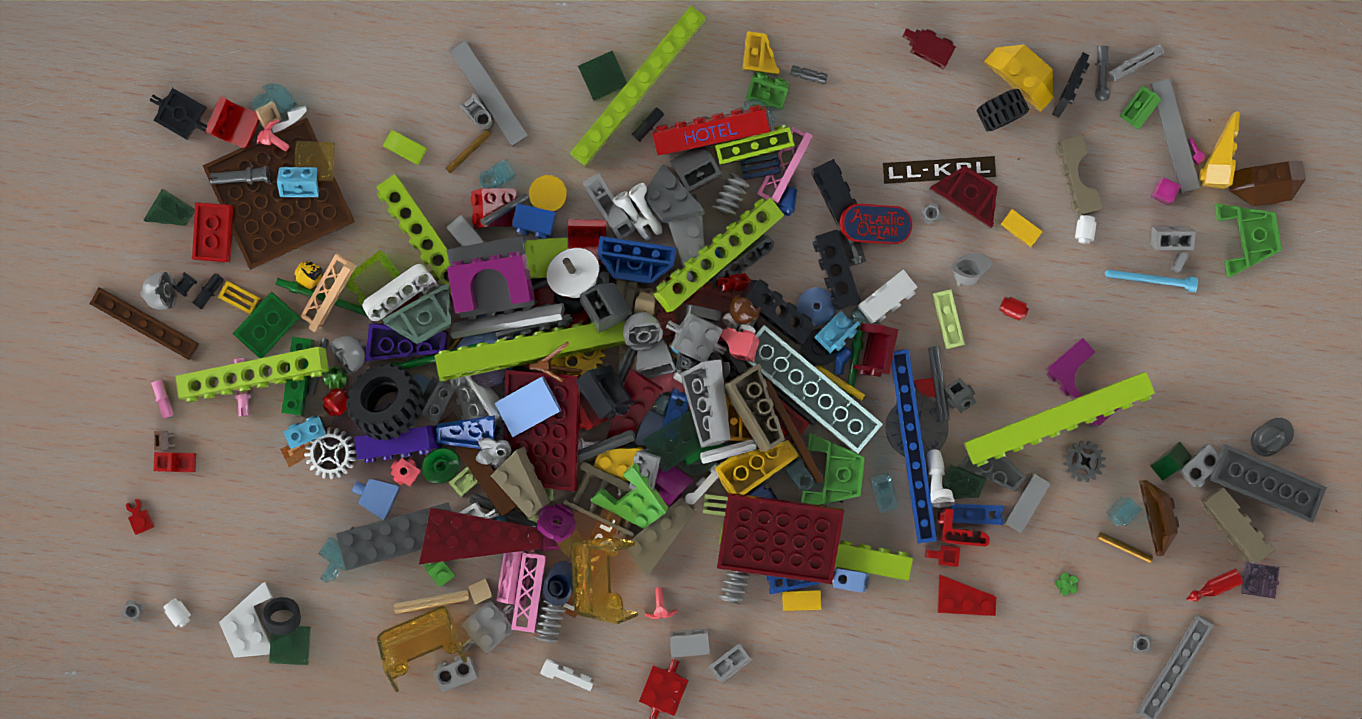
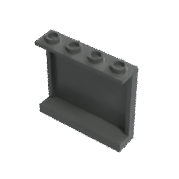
M521 235L448 249L449 265L452 266V262L464 260V263H470L471 259L482 257L483 260H489V256L501 254V257L509 256L508 253L515 251L525 254L524 243H526V237ZM484 269L475 279L474 287L478 309L460 312L459 315L460 318L466 317L467 320L477 319L478 315L485 314V317L494 316L497 311H503L506 314L515 312L514 308L522 307V310L533 309V305L537 304L538 300H535L534 297V300L529 302L511 304L506 278L497 270Z

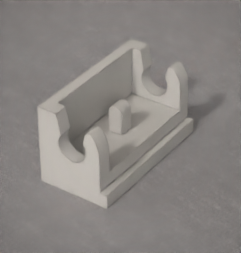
M708 628L669 632L671 657L710 654Z
M737 644L712 663L709 668L718 681L723 684L753 660L744 648Z

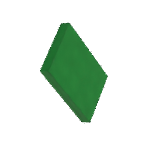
M271 291L232 334L256 356L263 358L300 316Z

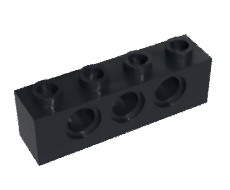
M838 230L815 236V241L812 242L815 252L820 254L821 259L818 262L821 271L825 270L827 277L824 278L827 289L831 288L833 296H830L833 307L841 310L861 303ZM826 248H833L835 255L827 257L825 255ZM834 265L839 266L841 269L840 275H833L830 271L831 267ZM844 284L847 287L846 293H838L837 285Z
M761 279L751 280L740 297L749 299L754 308L760 307V316L795 344H803L815 327L811 322L812 319L804 313L800 314L794 304L786 303L780 293L771 291L765 281ZM763 294L766 296V302L764 304L761 302V297ZM777 306L781 309L779 315L775 312ZM792 317L795 319V324L793 327L790 325V319Z

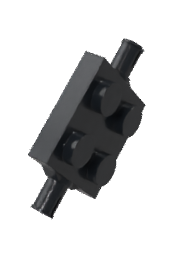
M173 87L164 99L157 97L155 94L151 96L154 99L150 98V102L159 106L158 113L153 121L186 140L189 139L196 128L203 132L206 131L207 125L201 122V117L207 108L206 106Z

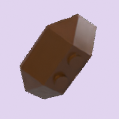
M1286 161L1234 171L1233 184L1229 186V191L1253 207L1292 201L1306 180L1303 161Z
M1139 480L1156 556H1164L1178 533L1177 528H1179L1177 516L1174 517L1173 509H1175L1174 500L1170 498L1168 493L1149 481Z

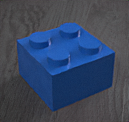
M517 204L512 227L519 235L528 236L530 233L535 234L538 239L552 238L557 215L553 211Z

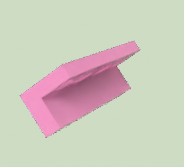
M794 127L791 128L792 134L795 133L803 137L799 145L779 151L778 157L781 162L780 167L784 171V176L777 180L774 179L773 175L766 176L757 193L758 196L764 199L770 198V196L762 192L765 186L774 184L776 191L771 199L776 205L813 137L812 134L808 132L803 133ZM791 150L792 160L783 163L781 155L783 152Z
M527 550L526 553L534 554V550ZM524 551L503 554L496 601L515 604V592L517 591L519 581L518 573L520 572L522 561L521 554ZM527 557L525 565L531 571L533 558ZM530 575L523 579L522 584L526 590L529 588ZM527 594L520 598V605H526Z
M524 552L522 554L512 630L532 633L536 630L547 555ZM526 557L537 559V565L531 571L525 565ZM530 575L534 580V585L529 590H526L522 584L523 579ZM527 594L531 599V605L524 610L520 605V598ZM524 613L528 618L527 627L516 626L517 617Z

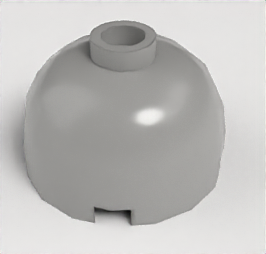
M157 272L145 279L141 288V296L149 307L157 310H167L174 307L177 293L173 294L172 286L176 285L172 275L169 272Z
M640 312L630 316L623 327L625 343L634 350L649 349L653 347L654 342H659L663 336L659 321L655 316L647 312Z
M341 336L330 342V347L338 363L341 362L345 365L343 370L347 374L351 375L362 367L365 362L364 351L366 347L361 340L357 341L351 336Z

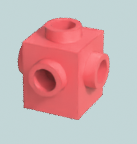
M407 457L406 459H396L391 466L393 470L390 474L394 476L393 480L400 485L405 483L411 487L422 470L416 466V461ZM403 468L407 469L406 474L403 473Z

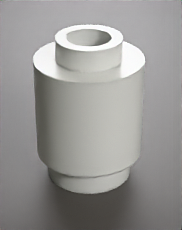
M1081 215L1080 220H1077L1075 239H1078V243L1090 244V241H1094L1097 224L1095 217Z
M176 598L163 607L166 610L165 614L175 627L178 625L183 627L191 621L189 619L191 614L183 603Z

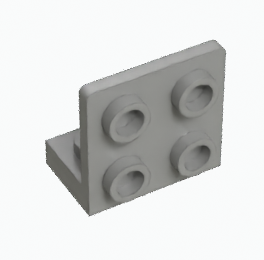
M658 447L637 451L633 460L640 467L639 472L642 476L645 475L648 478V484L652 490H654L661 458L657 456ZM630 482L629 488L634 489L636 486Z

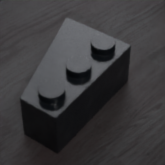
M832 159L814 168L811 175L837 225L840 223L843 211L850 205L858 203L855 198H851L849 193L851 191L846 181L844 182L840 167Z

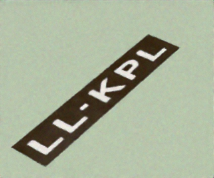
M995 156L883 163L884 184L942 180L964 166H967L984 178L996 177Z

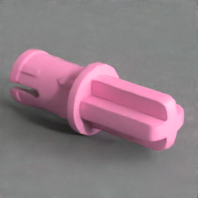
M163 379L152 382L151 384L156 396L155 402H158L162 417H172L174 413L169 401L170 395H167Z

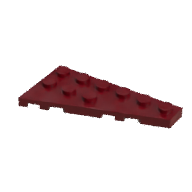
M430 507L419 565L541 549L544 535L536 527Z

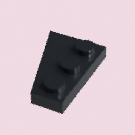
M1083 52L1077 60L1067 83L1069 84L1066 85L1060 96L1061 101L1054 109L1052 115L1060 117L1068 103L1072 105L1077 95L1074 93L1075 88L1079 89L1083 81L1081 75L1086 73L1090 65L1087 62L1089 54Z

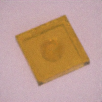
M296 141L295 167L317 168V181H333L335 143Z

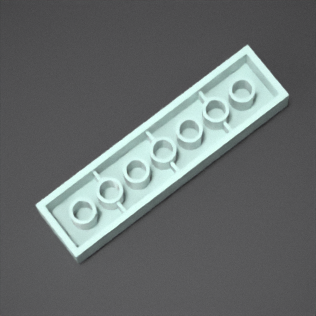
M763 325L755 335L760 341L754 362H746L751 366L760 364L762 368L761 373L766 379H769L772 384L858 454L883 424L769 328Z

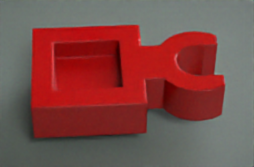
M745 273L728 275V278H718L717 286H722V291L734 289L735 291L742 292L751 279Z
M135 499L136 508L133 509L130 503H126V509L132 512L133 516L128 517V520L135 535L154 528L148 511H141V501Z

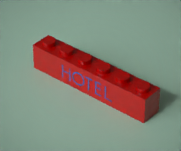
M757 104L750 106L749 110L742 111V108L732 110L730 114L726 115L721 112L713 114L712 118L705 119L702 116L694 118L693 122L686 123V120L676 122L675 126L668 127L667 124L657 126L656 130L652 133L657 155L770 132L771 126L767 108Z

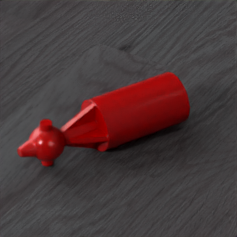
M1234 568L1208 580L1200 591L1193 590L1186 600L1197 602L1201 599V596H1218L1242 585V577L1238 570Z

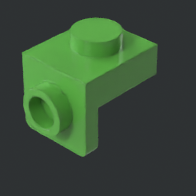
M445 562L423 564L427 573L439 587L455 576L454 572Z

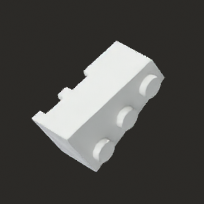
M903 269L857 307L871 324L874 322L879 324L886 318L884 315L889 310L894 312L901 306L899 303L904 298L909 300L916 294L914 290L918 287Z

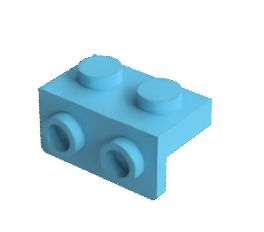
M315 415L307 418L305 423L290 425L288 430L283 432L289 447L294 449L326 435L324 429L326 424L322 417Z

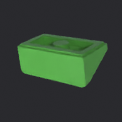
M1142 86L1120 117L1139 130L1160 103L1161 98L1145 86Z

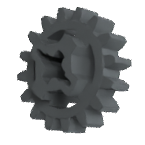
M1080 441L1079 446L1073 443V449H1066L1069 455L1063 456L1067 459V462L1063 463V465L1069 467L1066 473L1072 472L1071 478L1074 479L1077 476L1079 482L1083 478L1085 482H1089V477L1096 480L1095 474L1101 475L1102 472L1099 469L1105 468V465L1101 464V462L1106 460V457L1100 456L1103 450L1097 451L1098 445L1091 446V441H1087L1086 445L1084 441ZM1082 448L1089 449L1092 451V453L1087 454L1082 450ZM1075 454L1076 459L1075 462L1072 464V458ZM1082 457L1088 458L1087 466L1081 465ZM1097 459L1096 467L1094 469L1093 463L1094 460ZM1084 469L1087 474H1080L1076 470Z

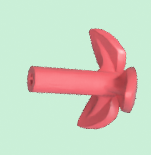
M274 120L268 123L264 130H261L257 137V144L270 145L272 142L286 152L290 145L271 132L272 127L280 122V120Z
M662 587L655 588L656 609L654 614L644 613V615L651 619H665L675 615L678 610L667 612L664 607Z

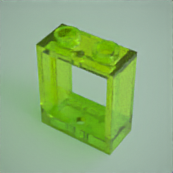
M381 249L358 266L346 283V287L351 293L355 291L359 296L357 300L361 306H363V302L367 297L355 283L354 279L378 260H380L394 279L401 275Z

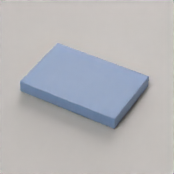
M544 376L495 403L512 437L562 411Z

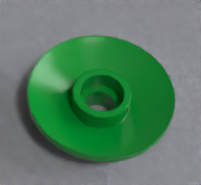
M435 449L423 461V475L432 483H445L451 480L458 472L459 458L450 449Z

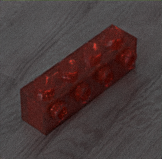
M666 277V279H661V283H662L663 281H666V283H667V282L671 279V277ZM674 284L673 291L678 294L679 288ZM703 285L682 304L718 310L727 314L730 313V304L737 295L733 294L732 290L717 291L714 290L715 287Z

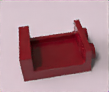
M861 323L859 331L869 334L862 366L853 365V369H857L859 374L881 377V374L889 375L899 329L884 325Z

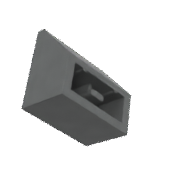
M706 146L692 148L670 160L682 185L689 193L722 176L720 169Z
M614 283L597 284L580 294V302L599 333L633 315Z

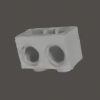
M1205 444L1178 472L1192 487H1201L1208 481L1207 477L1212 474L1219 454L1210 444ZM1208 455H1210L1213 458V464L1211 466H1208L1205 463V459ZM1193 468H1196L1199 471V475L1196 479L1192 478L1191 476V470Z
M465 654L454 658L455 662L448 664L445 661L436 665L437 669L433 670V674L441 693L479 677L471 656L466 657ZM462 663L469 666V672L466 674L461 673L459 670V666ZM442 671L450 672L451 679L449 681L442 679Z

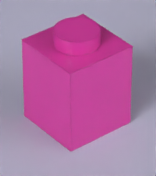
M1163 177L1159 180L1151 197L1166 205H1170L1173 203L1181 186Z

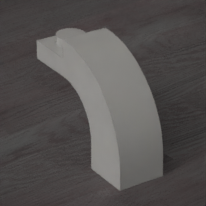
M599 173L583 182L591 199L618 239H623L635 231L624 211L613 202L614 197Z

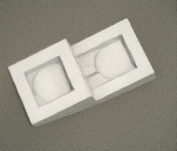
M306 105L287 110L289 118L275 124L272 127L273 133L281 131L299 120L307 111Z

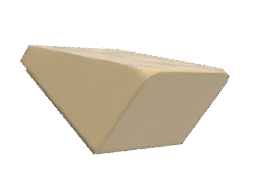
M486 579L468 586L475 604L494 596Z

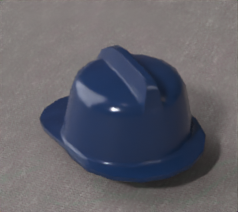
M559 561L553 565L542 587L543 594L549 603L559 606L569 600L578 581L576 567L568 561Z

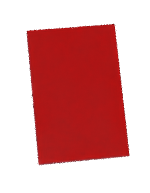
M195 202L192 260L230 262L233 205Z

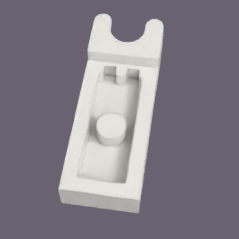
M546 659L540 674L551 679L556 676L588 691H591L594 684L591 681V677L584 674L580 676L573 674L574 670L565 666L561 669L559 668V663L550 659Z

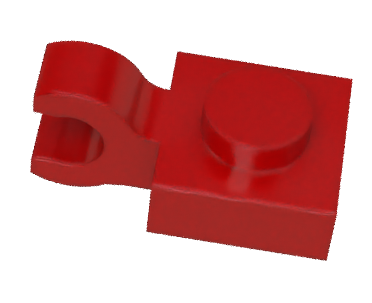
M940 545V551L925 549V557L939 559L938 565L958 567L960 548Z

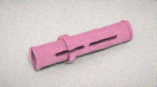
M246 358L233 359L234 364L245 362ZM237 390V395H235V399L238 402V417L251 416L249 404L251 394L248 391L240 392Z

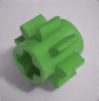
M333 366L329 368L328 372H324V385L329 384V389H341L346 385L347 372H342V368Z

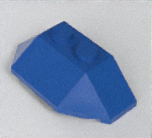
M600 236L597 256L613 279L653 284L674 267L676 247Z

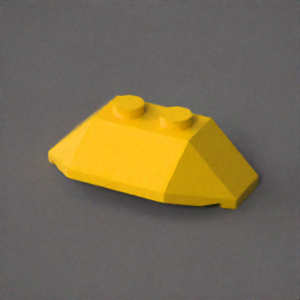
M1025 44L996 47L984 61L988 67L1012 88L1020 89L1023 97L1040 112L1054 98L1053 69Z

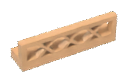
M338 253L333 257L300 316L310 323L308 329L313 332L319 330L324 324L356 267L355 264ZM337 260L344 264L339 273H337L335 268ZM334 277V284L331 288H328L327 278ZM325 292L326 298L322 304H319L317 296L319 293ZM312 308L317 309L314 319L307 315Z

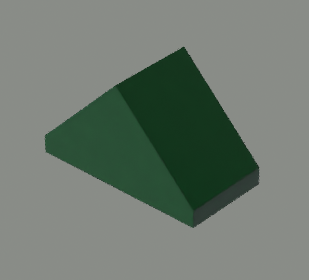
M1178 442L1153 462L1150 467L1163 481L1180 470L1192 456L1182 443Z

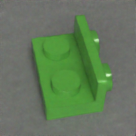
M754 72L746 99L782 110L790 84L785 79H774L764 72Z

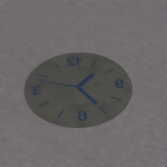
M916 396L926 458L928 451L933 449L940 450L943 447L948 436L949 426L948 421H939L936 402L925 397ZM896 404L889 412L886 420V436L892 448L905 457Z

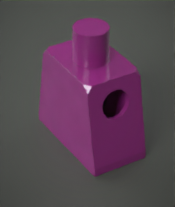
M663 459L658 468L654 490L656 489L666 505L670 506L688 489L693 479Z

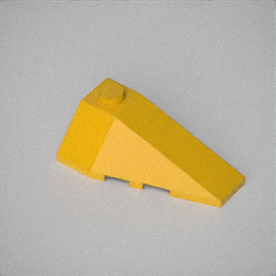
M1236 111L1231 115L1204 169H1201L1199 180H1202L1201 186L1225 189L1233 184L1236 160L1232 159L1237 150L1234 138L1238 135L1240 112Z
M789 440L764 452L757 449L732 456L714 469L727 493L745 495L799 457Z

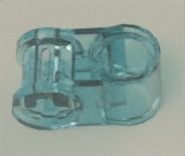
M504 159L483 172L479 177V182L482 188H496L512 180L517 175L509 161ZM486 177H488V179H491V178H492V180H491L492 184H491V185H489L488 183H485V184H484V182H485V179H484V178H486Z
M799 457L783 467L784 471L800 490L808 491L813 487V478ZM801 478L810 479L808 487L800 485L802 482Z

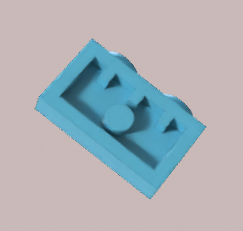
M280 167L277 178L280 197H318L317 168Z
M840 311L814 338L829 353L834 349L839 351L846 344L844 340L847 337L851 339L858 332L856 328L860 323L857 321L854 324Z

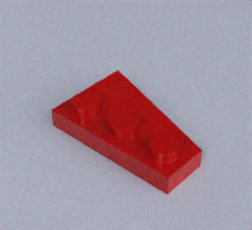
M939 574L937 613L996 616V596Z

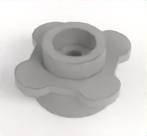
M931 203V205L923 206L920 209V213L925 218V224H931L932 221H939L942 218L937 203Z
M128 600L122 612V617L138 622L144 606Z
M1134 634L1132 636L1134 640L1133 646H1131L1132 652L1148 654L1150 652L1151 637L1149 635L1140 636L1139 634Z

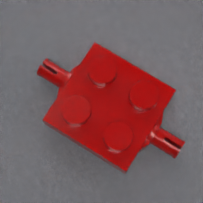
M672 659L669 669L652 666L639 702L653 709L649 719H657L660 712L672 716L676 715L689 679L681 677L676 673L680 661Z

